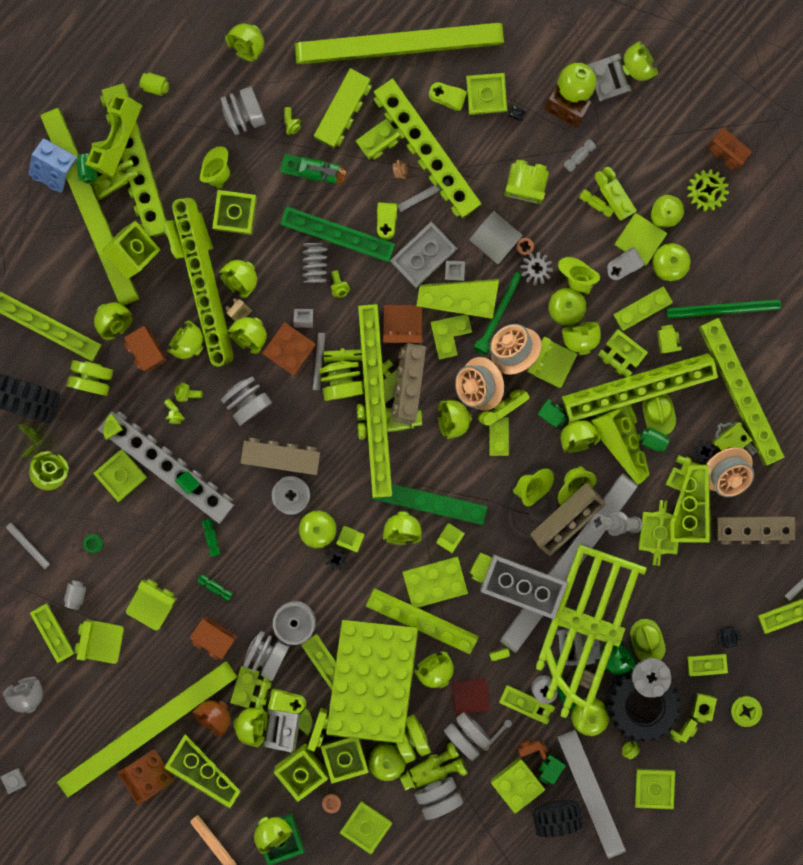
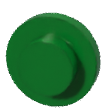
M91 534L84 539L83 546L87 552L97 553L101 550L103 541L100 536Z

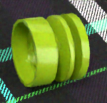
M336 362L319 369V374L328 373V377L321 378V382H330V386L322 389L324 401L364 394L362 382L353 381L352 379L360 375V371L351 372L352 368L359 367L358 362Z

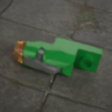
M284 154L280 173L316 182L322 181L339 185V183L344 184L347 169L338 164Z

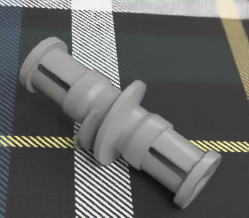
M615 511L607 516L595 514L591 519V525L595 531H602L604 529L612 536H618L627 531L638 533L642 528V521L636 516L628 518L623 512Z

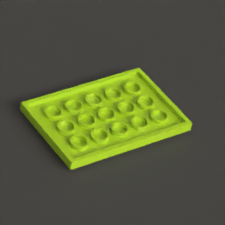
M342 620L326 731L327 735L404 744L418 628Z

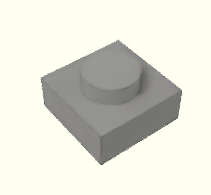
M446 260L445 280L464 281L465 261Z
M294 309L293 326L297 328H313V309Z
M19 768L0 777L8 794L27 785Z

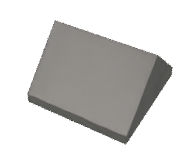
M493 211L469 241L499 265L523 235Z

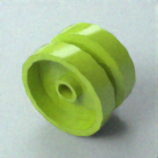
M72 360L70 370L81 374V378L69 376L66 386L108 396L110 386L99 382V378L111 380L114 370L88 361L79 362Z
M415 714L407 717L404 744L396 743L406 763L416 759L413 747L416 748L421 756L431 753L427 736Z

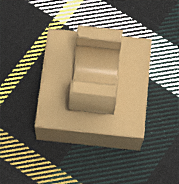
M234 298L235 304L231 308L226 306L227 314L235 321L242 317H247L252 312L240 299Z

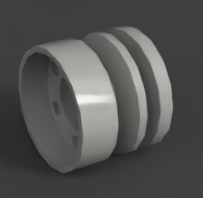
M252 86L240 90L241 99L238 101L233 93H231L232 103L230 104L226 96L221 97L223 114L235 136L240 134L238 129L240 124L244 132L247 131L246 122L250 121L254 128L266 124Z
M253 376L234 385L221 399L223 404L232 400V403L226 407L228 410L235 407L238 408L233 418L239 426L244 425L272 404L266 393L256 396L255 392L260 388L259 384L250 388V385L256 381Z
M260 631L248 648L243 667L248 668L252 661L255 663L252 669L253 672L259 666H262L261 676L273 681L290 645L278 640L274 646H271L272 636L269 635L266 642H263L262 639L265 633Z

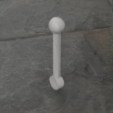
M510 720L504 721L503 727L491 738L492 743L507 727H511L512 722Z

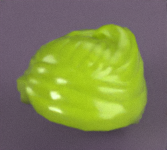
M672 195L660 196L654 203L651 211V220L654 225L668 228L678 224L684 215L683 203L679 198Z

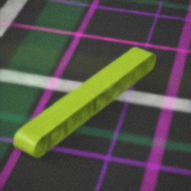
M192 198L177 199L174 201L172 209L209 359L214 366L220 367L231 363L234 354L197 204Z

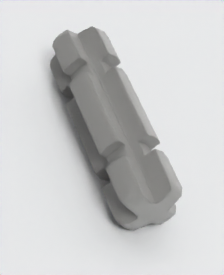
M588 139L583 144L584 146H581L571 156V159H568L563 164L568 171L572 172L576 168L575 165H579L589 155L588 152H592L596 148L592 140Z

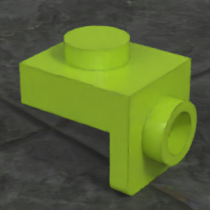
M688 717L679 733L673 729L669 731L671 734L670 738L678 743L681 740L686 743L690 736L693 737L695 735L698 723Z

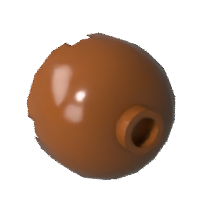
M204 701L192 712L195 714V719L204 728L215 730L212 733L215 736L222 737L230 727L231 717L227 711L229 707L222 701Z

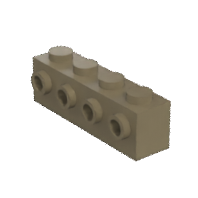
M407 343L400 348L398 356L400 361L396 371L397 383L393 392L395 398L391 408V422L411 425L417 420L426 346Z
M249 438V441H244L241 464L318 475L321 452H317L316 447L306 446V450L298 449L296 444L287 443V447L279 446V442L268 440V444L260 443V439Z
M586 482L530 535L537 545L546 554L551 556L597 514L606 503Z
M715 517V540L721 541V544L724 545L732 544V541H740V544H751V541H759V544H771V540H778V544H790V540H795V517Z

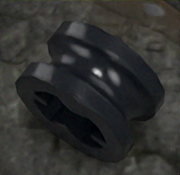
M511 105V111L507 115L515 120L523 121L522 116L526 114V111Z

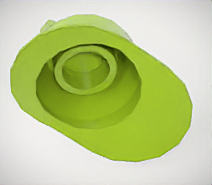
M216 147L207 153L202 163L199 178L201 182L216 186L218 189L223 187L224 182L230 176V169L227 165L228 151L225 147Z
M565 257L559 261V270L568 277V284L575 291L589 294L593 285L600 280L598 272L577 258Z
M666 393L643 400L642 409L647 428L651 427L666 435L670 434L676 425L674 406L670 396Z
M582 466L567 472L564 478L565 485L558 493L557 499L559 504L565 503L586 482L593 488L597 481L596 476L592 472L586 471Z
M542 469L534 475H523L519 479L517 486L513 489V492L522 499L525 506H532L550 491L554 482V474L549 469Z
M641 619L635 622L631 628L630 636L638 659L641 661L647 658L661 660L666 649L658 625L649 619Z

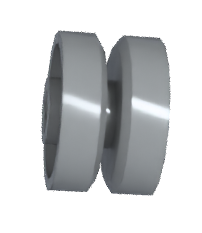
M301 601L284 603L277 610L273 618L275 635L282 642L289 645L304 643L311 637L316 625L313 610ZM292 620H296L298 625H295V627L291 626Z
M462 712L456 718L462 730L455 724L450 723L444 729V732L473 761L480 755L474 743L480 748L486 749L492 741L474 719H471L465 712Z
M453 777L433 782L414 794L418 804L425 805L422 808L425 820H431L447 814L464 803L460 793L453 792L456 788Z

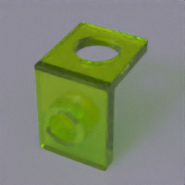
M19 424L17 427L34 442L21 456L22 458H27L42 441L37 437L38 433L32 427L27 428L24 424Z

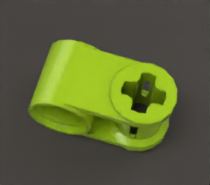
M440 82L434 83L429 90V98L433 102L456 111H461L467 92L463 89ZM440 89L441 94L439 97L435 96L436 92L434 91Z
M378 202L377 232L383 240H390L395 234V223L397 220L396 203ZM385 226L391 230L387 235H384L383 231H381L385 229Z
M279 689L271 690L269 709L298 714L305 709L306 699L303 696ZM296 700H298V703L301 704V706H299L297 709L295 708V705L292 704Z

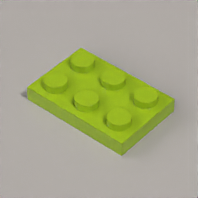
M458 556L403 571L411 605L416 608L468 594Z

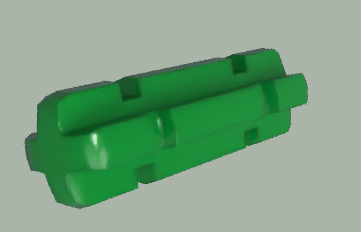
M211 519L202 521V526L205 529L204 534L207 545L210 547V556L220 555V549L217 547L218 541L215 529L212 528L214 526Z
M203 574L197 581L199 585L205 586L207 590L218 597L221 596V599L226 602L233 595L231 591L225 590L223 586L212 579L209 580Z

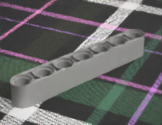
M573 730L558 736L559 743L608 859L626 852L576 731Z

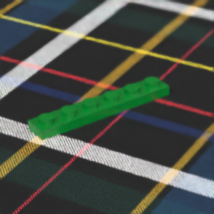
M287 206L280 223L284 227L386 262L390 261L395 246L394 243Z
M392 484V497L373 498L372 495L371 498L480 525L484 524L488 507Z

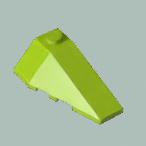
M631 404L599 413L591 421L598 431L600 439L636 484H641L649 476L645 453L640 449V434L636 432L634 423H637V419Z
M689 465L670 523L671 542H710L709 465Z

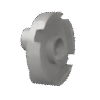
M295 476L284 477L274 486L272 501L281 512L288 515L297 514L307 507L310 501V490L304 480ZM289 490H293V493L297 495L293 498V501L286 498Z
M656 658L642 660L636 664L632 672L634 687L640 694L646 697L662 696L671 684L670 669L664 662ZM654 672L657 679L649 683V679L646 676Z

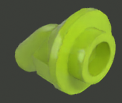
M285 107L284 123L286 124V133L288 135L296 134L301 128V120L291 119L292 108Z
M338 270L332 271L331 275L334 285L331 286V293L334 297L342 298L347 295L350 287L347 282H341Z
M185 383L178 385L174 392L177 401L182 402L188 401V398L203 397V391L189 390V385Z
M167 399L164 404L170 411L165 420H169V424H181V421H184L185 418L179 412L178 407L170 399Z

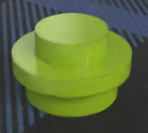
M635 741L627 742L622 748V755L628 759L636 757L640 751L638 743Z

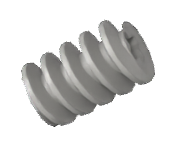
M303 244V247L308 248V250L303 251V254L308 256L303 259V262L308 264L303 266V270L308 272L302 274L303 278L308 279L304 283L326 282V279L321 277V275L327 274L326 271L321 270L322 267L327 266L326 263L321 262V260L327 258V256L322 254V252L327 251V248L322 247L323 244Z
M546 675L535 678L532 683V692L536 700L543 704L553 702L558 695L556 689L553 699H546V694L552 680ZM547 686L548 690H545L544 693H542L541 689H544V687Z

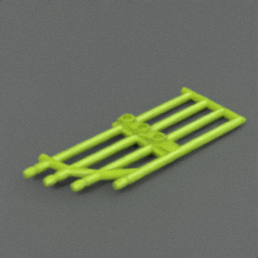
M581 544L577 548L566 579L567 586L555 618L552 619L536 669L541 671L544 667V662L547 660L552 680L546 694V699L552 700L555 695L554 692L557 686H559L566 696L564 707L561 710V717L566 718L568 716L569 709L574 702L583 708L577 724V729L583 730L589 714L595 715L598 708L593 706L595 696L613 645L619 647L625 628L620 627L638 574L645 575L647 567ZM587 554L595 558L575 611L566 608L565 605L583 555ZM604 560L612 563L613 566L595 617L583 613L601 562ZM624 567L632 571L614 622L611 624L603 621L602 618L619 569ZM559 625L569 629L556 665L551 645ZM578 632L588 637L569 688L561 675L575 635ZM598 639L606 642L588 696L586 701H584L575 694L594 640Z

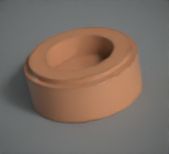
M329 793L323 798L322 807L328 813H336L341 807V799L337 794Z

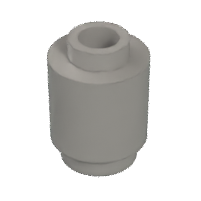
M72 580V583L67 584L64 597L65 607L79 610L80 605H83L87 588L83 586V582Z

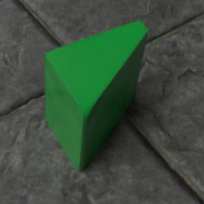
M188 471L175 480L186 494H191L200 485Z

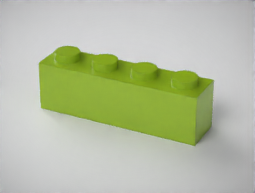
M351 68L349 69L316 130L314 139L333 149L336 146L340 147L345 138L343 136L345 129L349 130L354 121L352 119L354 112L358 113L363 105L361 99L364 95L367 96L372 88V85H370L371 79Z

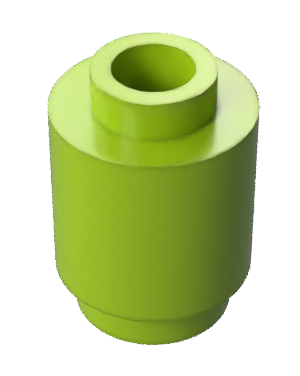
M149 72L148 74L143 73L139 86L146 92L162 96L168 92L170 83L167 82L166 77Z

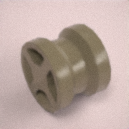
M584 669L579 684L590 689L595 674Z

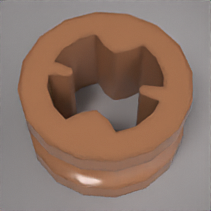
M522 238L518 241L516 249L519 254L526 256L533 251L534 244L531 239ZM524 241L528 242V246H530V250L527 249L526 252H523L522 247H520V243L524 244Z

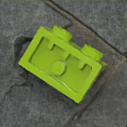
M386 118L358 138L356 143L368 160L371 158L375 160L383 154L382 151L385 148L389 147L391 149L397 145L400 135Z

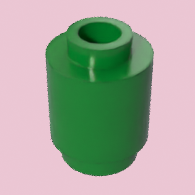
M90 153L79 155L77 160L79 180L86 184L93 183L98 178L97 171L85 165Z
M651 427L648 430L644 429L640 436L642 445L657 452H664L670 438L666 437V434Z

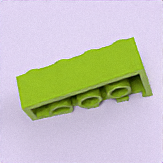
M499 279L420 285L417 306L493 319Z
M186 734L164 767L165 770L227 808H231L241 792Z

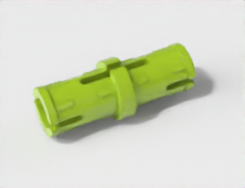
M341 348V350L323 351L324 363L362 361V349L345 350V348Z

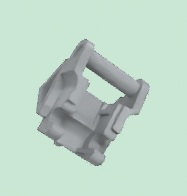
M569 629L556 631V635L559 636L560 654ZM576 633L574 638V659L568 660L567 658L565 665H578L588 637L587 635ZM598 639L594 640L586 665L595 663V659H601Z

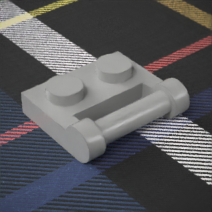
M620 54L587 64L596 75L595 92L599 102L632 91L631 85L627 83L620 62ZM612 63L621 86L618 89L615 88L608 67Z
M268 708L269 720L263 747L291 753L295 752L301 714L275 711ZM277 716H278V717H279L278 730H277L276 742H274V741H273V738H274V732H275L276 719H277Z

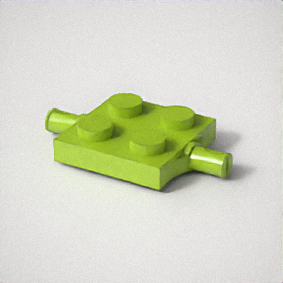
M660 500L659 511L653 513L642 512V528L640 530L638 550L653 553L652 565L660 566L661 554H677L679 543L671 542L670 523L673 515L666 512L668 501H664L663 504V500Z

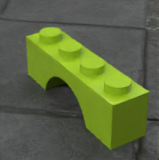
M114 93L107 110L111 118L110 134L103 144L92 146L85 165L99 173L114 176L141 110V104L128 96Z

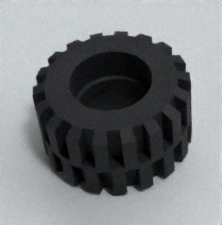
M553 801L542 804L532 810L536 835L540 837L564 836L577 832L584 826L578 801Z

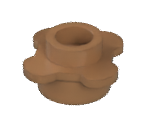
M397 160V163H393V172L396 178L406 179V174H408L406 163Z

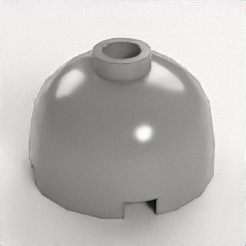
M36 677L21 679L18 681L19 685L15 687L10 685L4 691L3 696L8 706L12 710L21 713L35 711L43 698V689Z

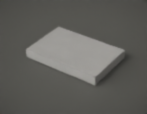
M431 221L390 262L417 288L457 248Z

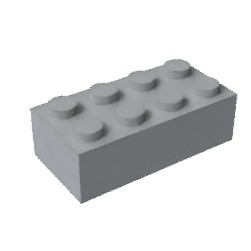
M493 554L480 591L554 619L567 582Z

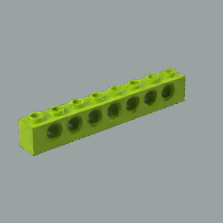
M392 78L375 90L373 100L379 108L383 107L386 113L384 115L390 123H395L397 126L395 131L400 135L401 139L405 138L409 144L406 146L412 155L416 153L419 157L417 162L423 170L427 169L431 174L429 179L433 185L436 186L438 184L442 191L439 193L445 201L449 200L453 205L451 210L455 216H460L463 219L479 208L481 202ZM390 99H396L398 105L391 108L387 102ZM406 114L409 117V121L401 123L398 120L399 116ZM412 130L420 132L421 135L418 139L410 137L409 134ZM425 145L429 146L432 150L428 155H424L420 151ZM439 161L443 167L441 170L436 171L432 168V163ZM451 177L454 183L451 186H445L443 179ZM455 193H463L465 199L462 202H457L454 199Z
M123 83L103 89V95L100 96L103 107L107 106L108 110L114 93L128 97L129 94ZM106 114V118L110 126L111 118L109 114ZM136 121L129 137L134 142L133 146L124 149L120 162L131 160L134 157L139 158L137 166H131L123 170L126 175L131 171H137L138 176H144L145 178L142 185H136V177L130 180L131 187L128 188L131 199L135 198V214L142 221V224L139 225L150 238L165 234L164 222L167 219ZM149 194L150 201L145 204L142 203V195ZM150 212L156 214V218L152 222L146 220V216Z
M719 318L698 327L746 430L753 440L752 442L763 465L768 466L785 458Z
M709 353L569 394L563 396L562 400L567 417L572 422L718 378L713 358Z

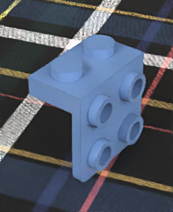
M43 138L31 155L29 175L35 181L44 183L50 189L62 192L65 186L66 175L75 164L77 157Z

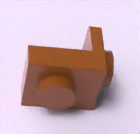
M530 739L520 743V747H518L521 757L539 750L543 760L547 759L545 754L549 753L545 743H540L539 739L532 742Z

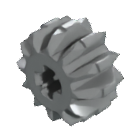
M537 252L536 259L530 253L529 258L531 261L524 258L523 262L527 265L520 266V269L527 270L521 275L522 277L529 275L526 282H530L531 278H533V285L537 284V279H539L541 284H544L543 277L548 280L550 279V275L546 272H553L552 268H547V266L552 264V261L545 263L547 255L540 259V252ZM535 264H539V268H542V271H539L538 274L532 269V266L534 267Z

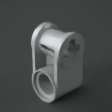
M635 247L630 248L609 262L607 270L611 279L619 280L645 265ZM614 266L619 268V273L613 271Z

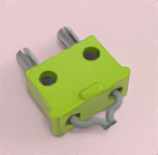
M720 423L717 426L718 431L715 434L716 438L712 441V445H715L720 452L727 448L743 449L746 447L752 455L757 453V450L751 444L753 440L741 426L742 423ZM730 426L718 436V434L721 431V427Z

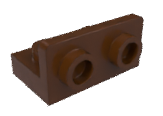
M558 85L548 99L544 110L562 119L567 124L577 127L591 101H569L560 94Z

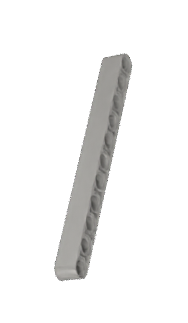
M622 473L603 498L606 505L597 514L607 516L615 511H620L637 488L636 482ZM590 519L580 529L548 575L566 581L579 544L593 548L606 530L595 531L592 528ZM584 554V555H583V558H582V560H581V563H582V562L584 561V559L587 557V554ZM523 608L499 642L516 653L543 615Z

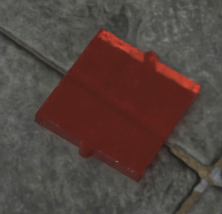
M486 679L452 683L454 692L452 699L455 701L456 714L489 710V693L487 692Z

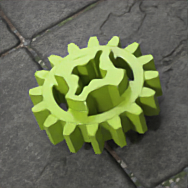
M711 169L708 171V174L702 170L701 176L696 173L694 175L696 180L690 179L689 183L692 186L687 187V190L691 191L687 197L693 198L691 205L697 203L696 209L702 206L704 212L707 211L708 207H710L711 211H714L715 205L720 208L722 206L720 201L726 202L727 200L723 196L729 194V191L725 190L729 185L723 184L725 177L719 178L720 172L713 175ZM710 179L715 180L718 184L712 183ZM701 180L700 189L695 190L697 183ZM706 186L708 189H714L709 195L707 192H702ZM720 191L719 198L715 201V194ZM698 197L705 199L706 203L700 201Z

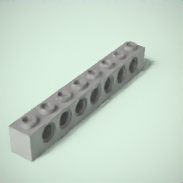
M111 411L110 414H114L119 424L126 427L127 433L124 436H120L117 433L109 439L220 524L234 507L233 499L226 493L222 495L216 491L218 487L212 482L206 483L201 479L203 475L195 469L190 471L187 468L188 464L181 458L176 460L172 457L173 452L165 446L159 447L154 437L149 434L146 437L141 433L142 428L134 422L132 425L126 421L127 417L120 411L117 413ZM105 419L104 422L101 424V426L97 429V430H99L102 434H103V428H104V423H105L106 419ZM135 437H139L142 440V445L139 448L133 446V439ZM152 448L157 451V457L154 460L148 457V451ZM166 460H169L173 465L170 471L163 469V463ZM188 471L203 487V492L200 495L195 494L194 491L191 494H186L175 481L179 473ZM212 495L218 498L216 506H211L208 503V499Z

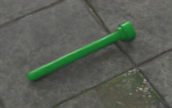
M516 272L483 338L476 341L473 347L476 352L482 355L488 354L490 350L489 341L522 278L520 272Z

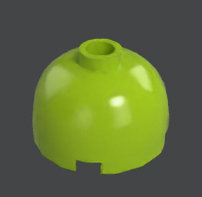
M238 24L225 37L228 47L230 49L234 47L238 51L235 54L249 62H253L254 59L256 60L264 49V38L260 29L255 25Z
M641 41L627 49L623 58L625 65L622 66L627 76L631 75L638 81H646L658 75L657 67H652L654 60L644 44L641 45Z
M584 63L567 65L561 71L557 80L560 94L572 102L588 100L594 93L597 83L596 75L592 68Z
M664 244L654 253L652 267L655 274L662 280L678 281L690 269V255L679 244Z
M230 261L219 271V273H222L220 278L232 292H235V289L240 292V297H248L256 288L257 274L254 271L255 267L248 261Z
M562 288L551 296L548 311L556 323L570 326L578 323L584 317L586 301L580 292L572 288Z
M117 302L102 304L95 314L94 326L104 340H112L115 338V334L118 332L122 334L128 329L133 320L131 317L132 313L124 305Z
M242 317L236 320L228 329V332H231L230 338L241 348L245 349V346L250 348V353L258 354L262 350L267 339L266 330L262 326L263 322L256 317Z
M190 320L184 323L187 325L184 329L181 327L178 329L169 343V346L172 348L167 349L170 354L179 359H188L194 354L198 356L203 349L201 345L203 334Z
M596 322L581 323L582 326L574 327V325L563 328L562 334L565 345L571 351L579 352V355L591 353L590 350L596 348L600 342V326Z
M446 400L439 403L438 411H441V417H438V424L442 435L448 436L446 439L457 438L463 435L472 421L471 412L467 410L463 403L456 400Z
M585 420L569 421L568 425L561 432V444L565 453L567 450L569 453L586 450L589 448L588 444L593 442L595 445L600 441L595 426Z
M49 451L40 452L33 457L30 463L29 476L37 488L46 491L55 490L66 480L69 467L66 460L59 454L56 456Z
M321 510L307 513L299 524V535L302 541L312 548L328 546L334 540L337 533L333 517Z
M398 512L397 515L390 517L384 525L383 539H386L388 543L406 545V541H412V544H416L422 540L420 523L415 517L410 516L408 512Z
M443 651L441 652L442 655L439 656L434 653L418 664L419 669L418 671L415 669V674L423 685L429 688H443L449 684L454 673V665L447 652Z
M597 698L593 702V706L598 708L596 714L590 713L584 729H577L583 735H598L609 724L610 717L607 707ZM575 704V708L571 713V720L573 726L577 729L583 708Z
M259 708L245 709L234 721L236 735L243 744L253 747L261 746L265 739L262 736L263 730L267 731L268 713L264 709Z
M391 742L376 745L368 758V765L372 775L382 781H393L400 777L405 770L406 762L398 746Z
M264 817L258 822L259 826L255 829L254 842L260 853L264 854L270 851L268 847L274 846L276 848L291 836L293 830L282 818L272 817L268 819V817Z

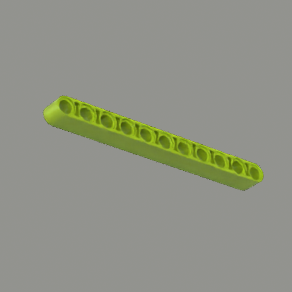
M502 23L298 42L295 43L296 63L310 64L504 44Z
M55 108L41 114V119L51 143L75 155L78 160L79 153L60 109ZM76 160L66 175L67 181L118 302L126 306L139 300V296L131 277L126 279L102 251L114 236L91 183L86 184L79 180Z
M227 661L62 777L57 781V784L67 798L238 676Z

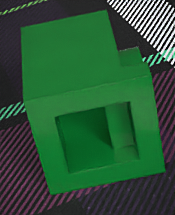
M547 399L537 415L555 428L558 425L562 426L568 418L562 413L564 409L555 403L552 406L550 404L552 400Z
M548 753L546 755L548 761L544 760L539 768L541 772L538 779L547 785L549 782L554 785L566 764Z

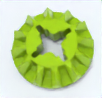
M744 696L738 698L733 703L731 714L733 720L738 725L751 727L761 719L762 707L755 698ZM742 705H744L746 708H752L749 711V716L751 718H749L745 714L740 715L743 712Z

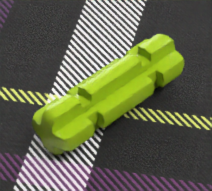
M586 189L579 196L581 200L587 201L590 206L599 212L602 211L607 217H610L614 212L610 205L607 206L606 202L595 195L592 196L591 192Z

